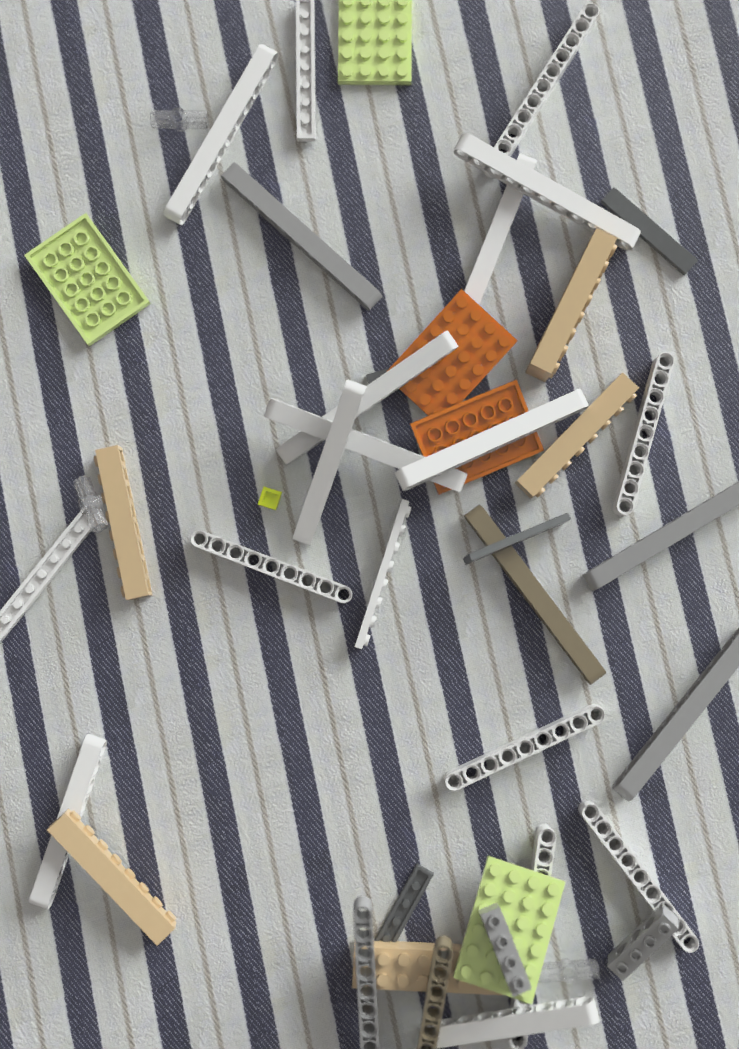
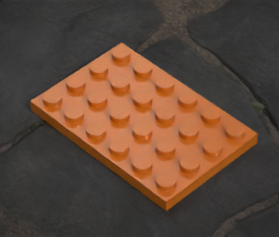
M462 289L388 369L389 371L448 330L459 347L399 388L428 416L462 402L518 341Z
M513 380L412 422L410 426L422 456L428 457L524 414L529 410L517 380ZM535 432L455 469L468 474L464 483L466 484L543 452L544 449L538 433ZM434 483L438 495L452 490Z

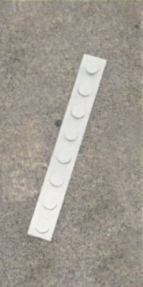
M296 0L297 142L316 141L314 0Z
M404 499L401 501L355 647L360 649L363 648V645H368L371 635H368L367 632L369 627L373 628L376 617L373 614L375 608H380L382 601L379 595L381 590L385 591L388 583L385 576L387 572L391 573L394 564L391 561L392 554H397L400 543H397L399 535L403 536L406 526L402 523L404 517H409L412 508L408 506L409 501Z
M82 508L0 610V641L5 639L100 521L86 509Z

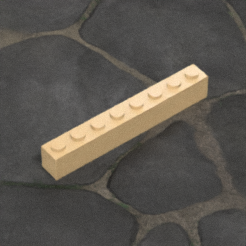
M622 372L531 465L515 484L530 499L534 496L538 498L546 490L543 487L548 482L552 484L558 478L556 473L560 469L565 470L572 463L570 459L574 455L578 457L585 450L583 445L587 441L591 443L598 436L596 432L600 428L604 430L611 423L609 419L613 415L617 417L624 410L622 405L626 401L630 403L637 396L635 392L639 387Z
M118 445L95 450L94 462L96 467H99L98 481L103 487V493H101L102 501L107 506L105 516L107 522H110L111 530H109V535L115 545L113 555L115 560H118V577L122 579L121 594L126 600L152 596L123 450Z
M68 808L48 827L47 831L156 945H159L175 929L176 917L171 911H166L162 907V902L156 896L152 897L149 894L148 887L143 882L139 883L135 879L134 872L130 868L126 869L121 864L122 861L115 853L111 854L107 844L102 839L98 840L94 836L95 832L89 825L85 826L80 821L81 817L79 814Z

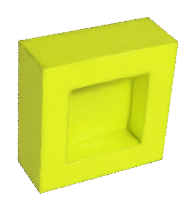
M263 486L258 505L277 511L282 492Z

